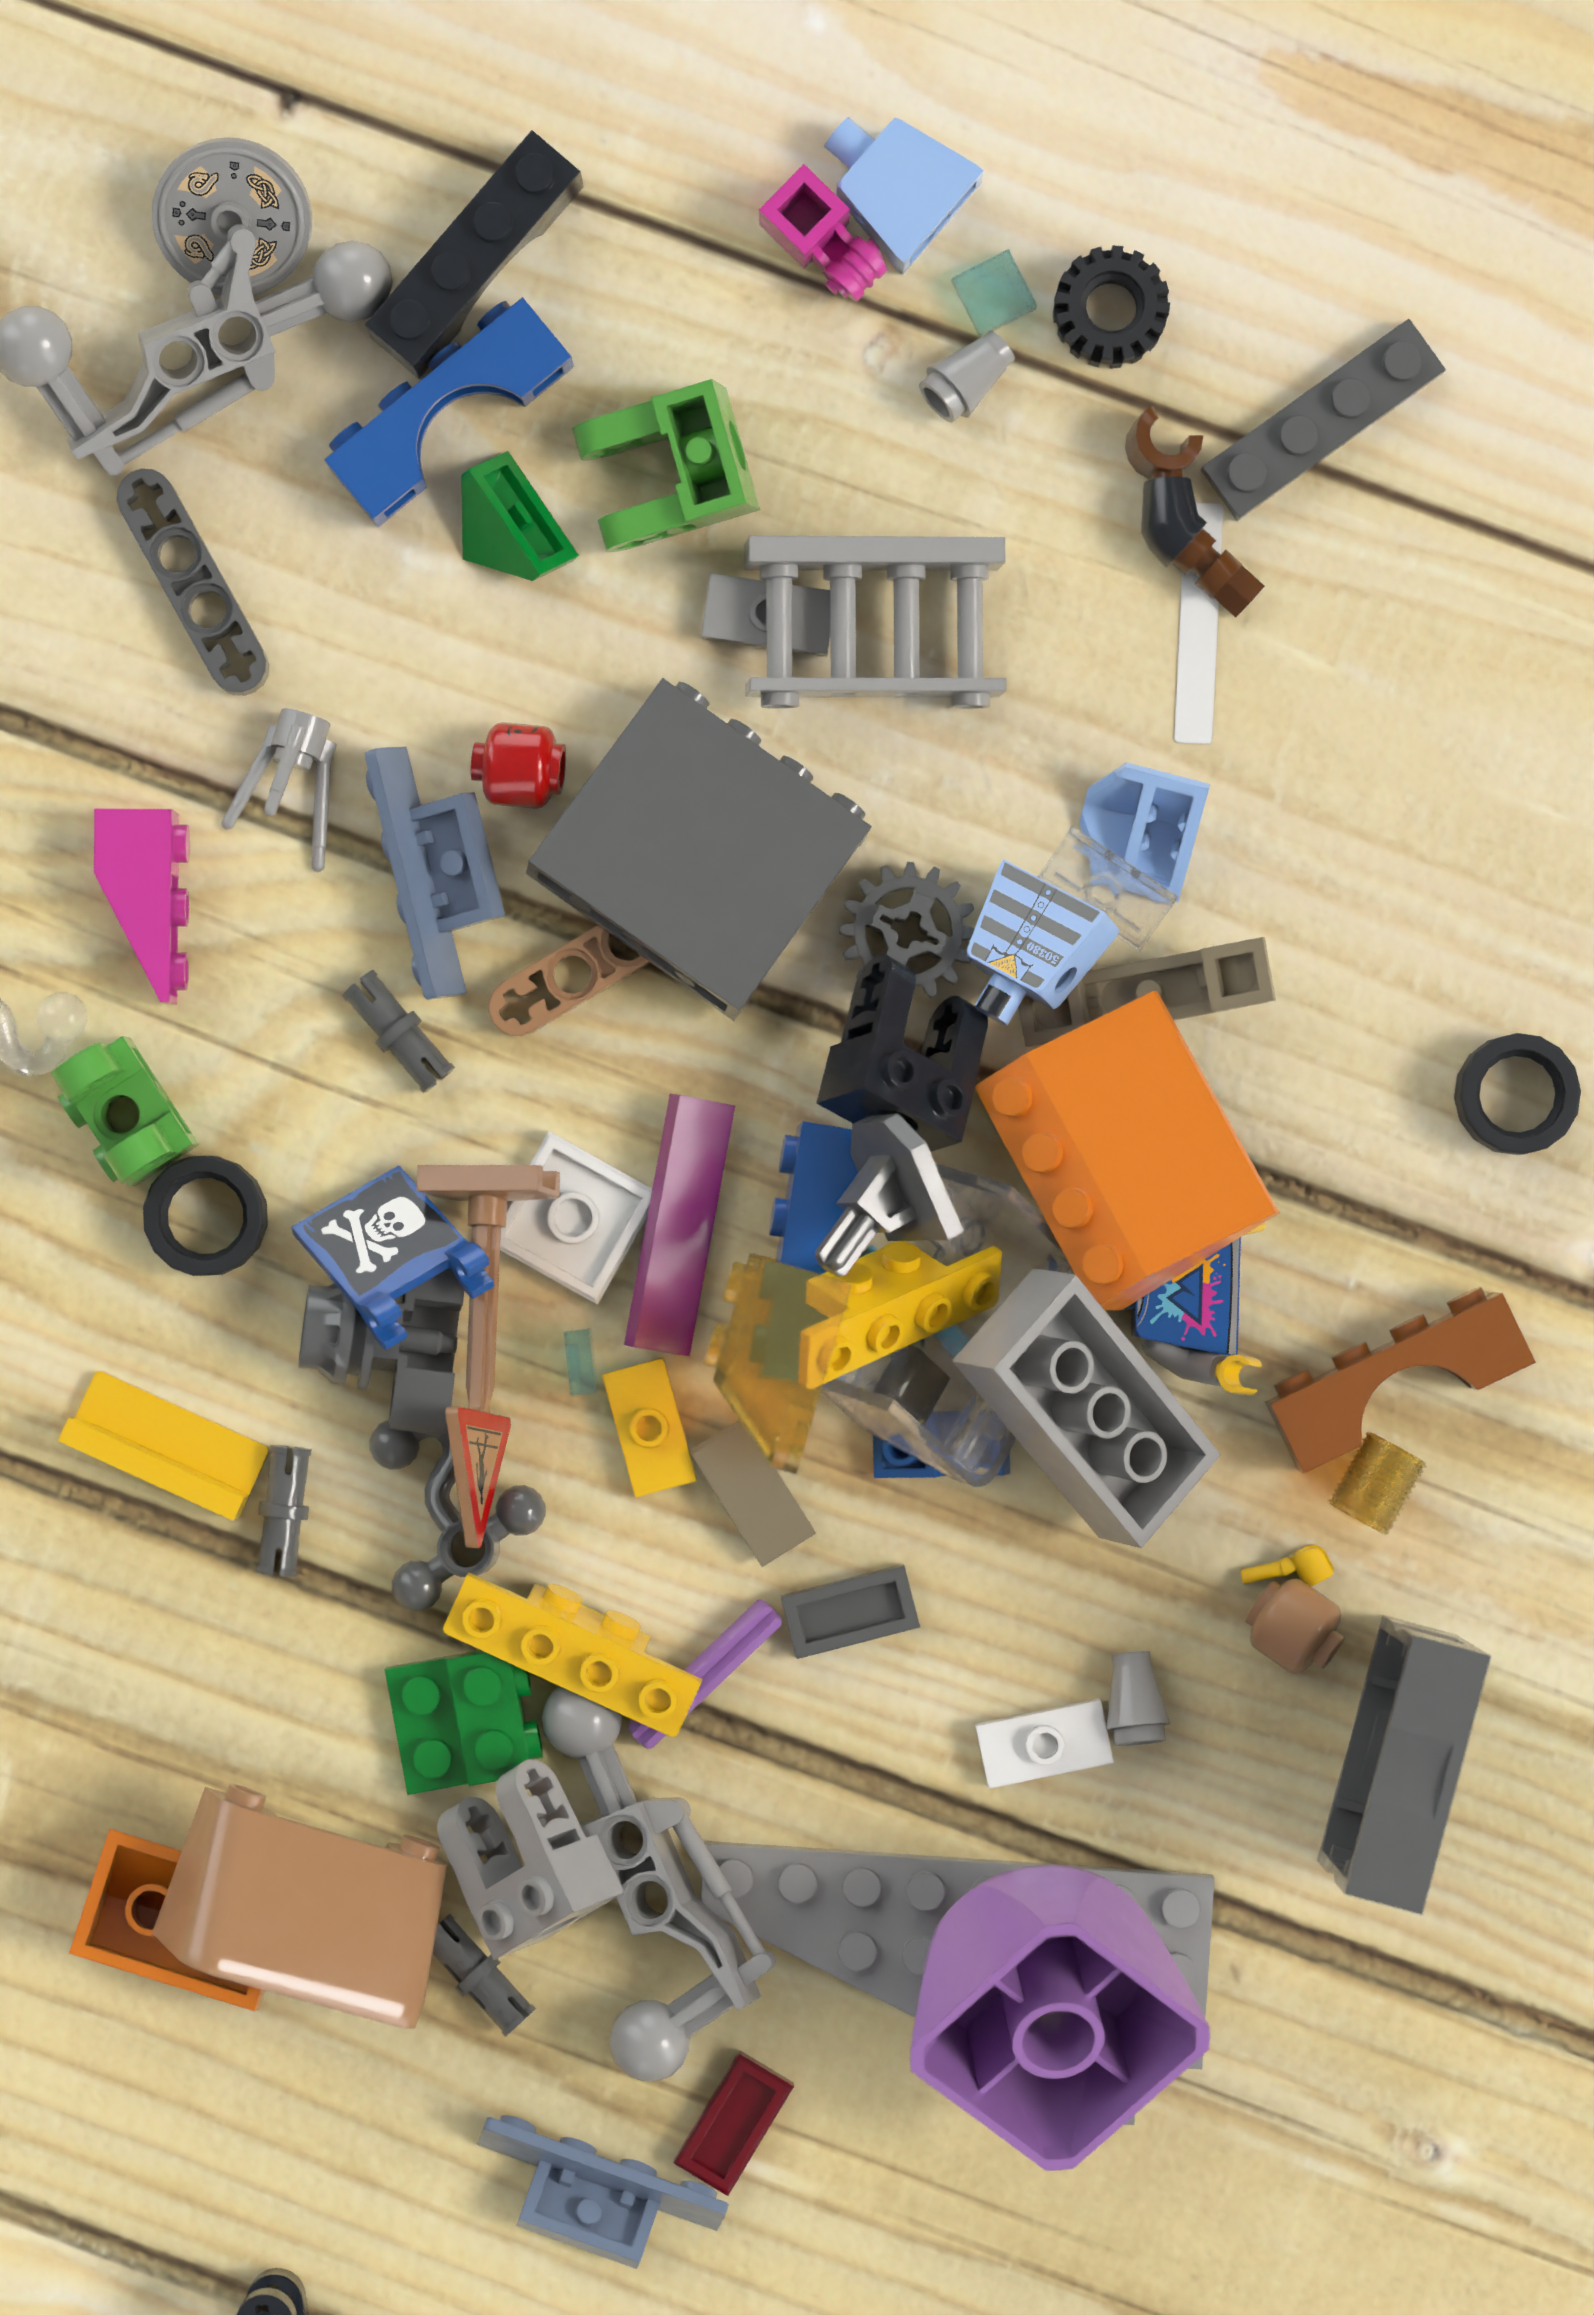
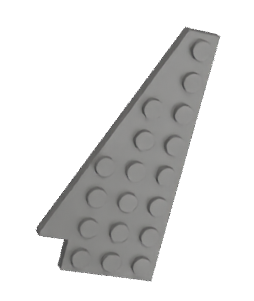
M716 1841L704 1842L731 1886L732 1891L730 1893L758 1938L913 2017H916L924 1963L930 1940L940 1920L960 1898L980 1883L996 1875L1023 1867L1061 1865L1085 1869L1113 1882L1141 1907L1164 1942L1204 2017H1206L1215 1879L1212 1874ZM702 1877L700 1901L719 1918L734 1925L720 1899H715ZM1203 2055L1187 2069L1202 2070ZM1135 2115L1125 2125H1134Z

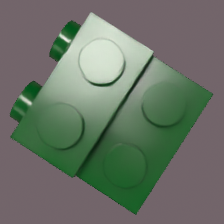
M482 1650L395 1665L384 1669L407 1795L466 1784L474 1786L496 1782L503 1774L520 1763L530 1759L543 1758L537 1720L526 1722L521 1697L532 1695L528 1671Z

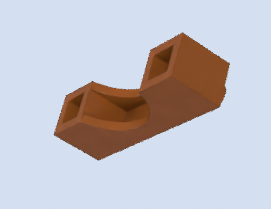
M1482 1287L1475 1288L1448 1301L1447 1305L1451 1313L1428 1323L1424 1314L1416 1316L1390 1329L1389 1332L1393 1341L1370 1351L1366 1342L1360 1343L1333 1356L1331 1359L1336 1368L1318 1377L1312 1378L1307 1369L1275 1384L1274 1387L1278 1396L1265 1401L1297 1470L1305 1474L1361 1447L1362 1418L1368 1400L1384 1380L1398 1371L1414 1366H1436L1456 1376L1470 1389L1480 1390L1536 1363L1503 1293L1493 1292L1486 1296Z

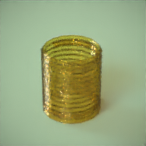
M1369 1431L1365 1433L1366 1437L1362 1438L1363 1443L1359 1447L1360 1449L1355 1450L1356 1455H1353V1460L1349 1461L1350 1466L1346 1467L1347 1471L1343 1472L1344 1477L1340 1478L1341 1483H1337L1338 1488L1334 1489L1335 1493L1331 1494L1332 1499H1328V1502L1333 1507L1374 1530L1388 1535L1389 1529L1394 1527L1393 1522L1397 1521L1396 1516H1399V1511L1403 1510L1402 1505H1405V1500L1409 1499L1408 1494L1412 1493L1411 1488H1415V1483L1419 1482L1418 1477L1422 1476L1421 1473H1424L1423 1468L1427 1467L1426 1462Z

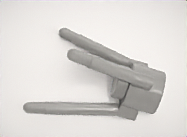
M288 708L281 709L277 725L269 724L264 743L222 820V827L229 830L234 826L272 757L279 764L264 807V813L267 816L276 814L292 768L310 771L312 762L315 761L312 869L315 872H321L325 866V847L327 843L330 768L337 746L336 743L326 740L331 724L322 718Z

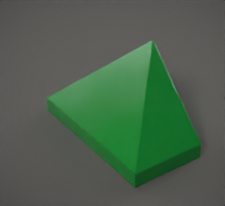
M509 451L469 468L461 475L462 560L534 581L573 562L579 556Z

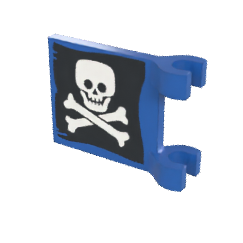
M400 1165L291 1227L294 1237L359 1311L370 1332L385 1350L408 1338L406 1330L396 1320L402 1316V1312L395 1299L439 1273L451 1268L463 1290L472 1299L495 1287L493 1279L483 1269L489 1266L490 1263L488 1256L475 1242H469L464 1239L424 1193L417 1191V1184Z

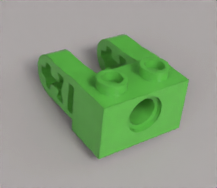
M713 379L651 397V401L584 421L572 428L582 461L609 457L669 439L681 483L675 484L677 493L608 514L598 520L606 552H619L760 510L727 388Z
M121 1036L111 1044L101 1042L93 1044L72 1056L51 1072L52 1077L63 1092V1094L58 1096V1099L70 1119L78 1128L88 1124L101 1144L93 1150V1153L102 1169L113 1182L119 1179L121 1183L127 1186H137L199 1146L196 1138L131 1038ZM127 1096L134 1100L139 1108V1121L131 1131L121 1134L111 1127L108 1120V1111L115 1100Z

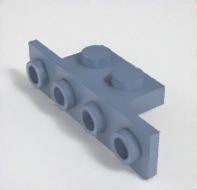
M407 747L375 748L366 751L365 759L368 768L366 783L371 796L376 801L383 829L381 836L382 848L393 869L398 890L397 910L400 918L407 926L413 951L412 971L414 977L421 986L426 1000L466 994L467 991L452 931L505 916L475 792L461 793L421 805Z
M503 2115L500 2117V2120L487 2117L477 2143L479 2146L537 2166L516 2226L635 2269L640 2264L658 2210L717 2231L729 2206L727 2202L716 2199L717 2192L704 2184L685 2180L681 2181L680 2185L656 2177L657 2171L643 2162L633 2159H622L619 2164L596 2155L597 2150L595 2147L582 2140L562 2137L560 2142L541 2136L536 2134L537 2129L533 2124L518 2117Z

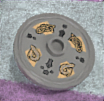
M227 137L198 143L182 152L172 161L155 190L152 205V223L157 243L166 260L190 283L196 280L202 281L212 268L211 262L228 242L227 233L229 229L237 224L247 226L256 239V247L249 268L252 293L255 295L283 282L299 265L311 237L312 209L303 182L285 159L259 143ZM222 274L212 287V293L221 295L226 276Z

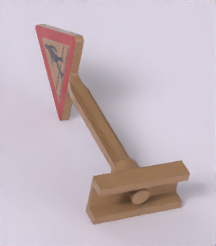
M418 1165L417 1191L443 1199L468 1201L467 1226L472 1227V1242L478 1244L488 1256L490 1265L483 1269L493 1279L495 1287L474 1299L469 1296L466 1390L469 1407H447L445 1413L467 1548H481L511 1428L509 1417L491 1414L490 1401L495 1384L501 1228L506 1227L507 1201L559 1198L560 1172L543 1171V1166Z

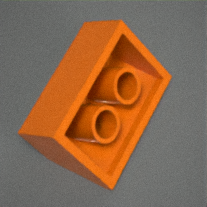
M109 1829L69 1954L251 2011L259 2010L265 1990L193 1969L179 1961L152 1934L182 1851Z

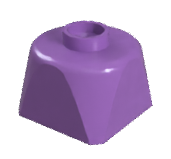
M1061 1865L1030 1866L996 1875L980 1883L960 1898L938 1923L930 1940L924 1963L911 2043L910 2066L912 2073L1045 2171L1074 2169L1209 2050L1210 2028L1158 1932L1141 1907L1126 1892L1110 1880L1085 1869Z

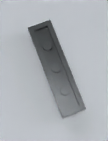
M1408 318L1202 466L1201 472L1235 519L1239 521L1433 382L1446 369Z

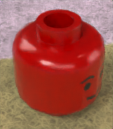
M506 722L497 723L488 732L485 743H474L471 756V780L482 781L484 795L491 804L533 809L542 808L549 802L552 794L560 795L562 793L566 772L565 744L556 743L553 731L549 727Z

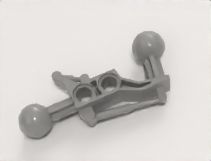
M237 224L229 229L227 233L228 242L211 262L212 268L202 281H193L188 286L187 293L194 310L138 333L143 358L142 366L125 400L103 415L68 366L72 357V337L66 323L50 310L40 306H22L8 312L0 320V372L11 382L24 387H37L69 433L70 437L67 438V442L77 460L94 453L109 475L116 476L123 471L125 464L181 430L183 433L255 389L260 391L269 389L275 379L274 353L276 351L271 342V336L325 313L338 320L349 322L371 318L391 293L393 279L387 260L380 251L368 243L353 240L337 243L322 254L314 267L312 278L254 301L249 268L256 247V239L247 226ZM223 274L226 278L221 297L215 301L211 289ZM238 316L250 321V333L240 344L228 345L219 340V328L227 319ZM180 341L192 347L191 359L182 368L171 370L159 364L160 353L169 343ZM241 366L243 367L245 372L243 375L175 415V420L119 454L112 446L142 433L175 394Z
M558 1686L553 1690L544 1706L542 1713L544 1735L556 1750L567 1757L577 1758L580 1762L603 1818L580 1822L579 1824L586 1838L597 1834L621 1883L624 1893L616 1898L632 1936L662 1931L697 1949L713 1972L712 1975L668 2005L657 2000H641L627 2006L616 2017L611 2030L609 2044L615 2064L632 2078L640 2081L658 2082L673 2076L683 2065L689 2050L690 2036L734 2006L737 2010H740L762 1997L755 1980L775 1966L776 1958L773 1953L765 1951L730 1893L732 1891L731 1886L689 1818L691 1813L689 1803L679 1797H652L637 1802L613 1745L620 1732L622 1724L621 1714ZM544 1817L539 1820L541 1826L546 1824ZM625 1821L634 1823L642 1832L643 1845L638 1854L627 1850L621 1842L620 1832ZM673 1827L715 1899H720L754 1956L749 1961H746L734 1930L696 1897L669 1833V1828ZM649 1881L659 1883L667 1892L668 1906L664 1913L656 1912L646 1902L645 1890Z

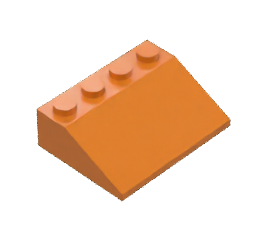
M1152 991L1025 1053L975 1086L979 1098L1074 1274L1104 1310H1123L1280 1213L1157 991Z

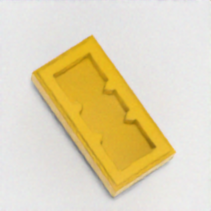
M664 1357L602 1374L635 1498L697 1481Z

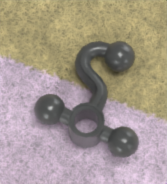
M386 1420L373 1430L369 1440L372 1457L380 1466L394 1470L410 1465L417 1457L420 1449L419 1442L425 1438L432 1437L437 1439L441 1443L443 1450L439 1461L429 1475L424 1489L427 1510L442 1532L437 1543V1556L429 1562L419 1560L403 1564L395 1572L392 1580V1592L396 1601L408 1610L423 1611L432 1607L438 1601L442 1592V1583L453 1575L466 1577L468 1572L479 1576L488 1572L496 1564L499 1557L500 1541L509 1534L524 1536L535 1532L544 1521L546 1506L542 1496L534 1488L526 1485H515L506 1489L498 1498L495 1506L496 1513L489 1517L483 1537L485 1543L483 1559L472 1567L462 1565L453 1554V1542L455 1537L463 1531L460 1513L450 1500V1491L456 1480L448 1431L446 1436L392 1430L388 1429L389 1420Z

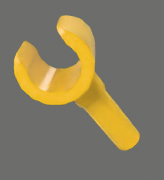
M1310 1544L1297 1550L1289 1557L1281 1558L1279 1561L1240 1569L1242 1582L1245 1585L1286 1576L1296 1571L1301 1580L1310 1586H1314L1331 1577L1334 1566L1324 1548L1319 1545Z

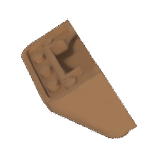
M229 1784L228 1790L225 1793L205 1787L152 1934L179 1961L203 1973L405 2029L416 2028L425 2002L448 1866L444 1860L437 1856L440 1847L426 1840L404 1835L401 1844L390 1842L387 1843L385 1848L279 1817L273 1811L263 1806L266 1796L250 1788Z

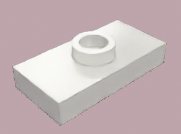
M1100 1698L975 1724L989 1789L1114 1763Z

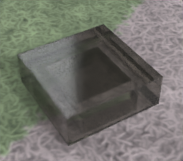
M908 1345L895 1352L870 1397L904 1428L920 1433L951 1378L921 1349L914 1345Z

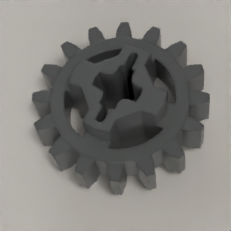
M907 862L903 877L895 878L887 865L883 866L880 869L882 884L875 887L864 878L859 882L858 885L861 892L866 897L862 903L846 900L844 908L850 914L856 916L855 923L839 926V934L853 937L855 945L844 951L843 957L845 960H855L858 958L862 960L864 965L856 976L858 978L865 965L874 958L866 942L865 926L881 934L887 949L886 955L904 965L907 964V961L924 954L941 959L931 969L915 974V986L922 985L928 997H934L937 995L935 979L941 976L952 985L958 981L959 978L951 967L954 961L968 964L971 962L966 956L967 950L963 949L961 945L962 940L971 939L975 928L963 926L962 919L974 911V906L972 903L956 905L953 898L961 887L957 881L949 884L944 889L937 885L940 869L937 867H933L924 879L917 877L914 862ZM906 889L915 890L910 902L899 907L889 909L876 904L880 899L892 892ZM935 899L943 906L949 917L951 937L938 931L930 914ZM909 915L916 916L920 919L918 930L926 935V939L935 942L937 945L927 941L923 943L912 941L908 949L901 948L896 944L899 934L895 930L890 929L891 925L882 922L880 919L893 923V921L904 923Z

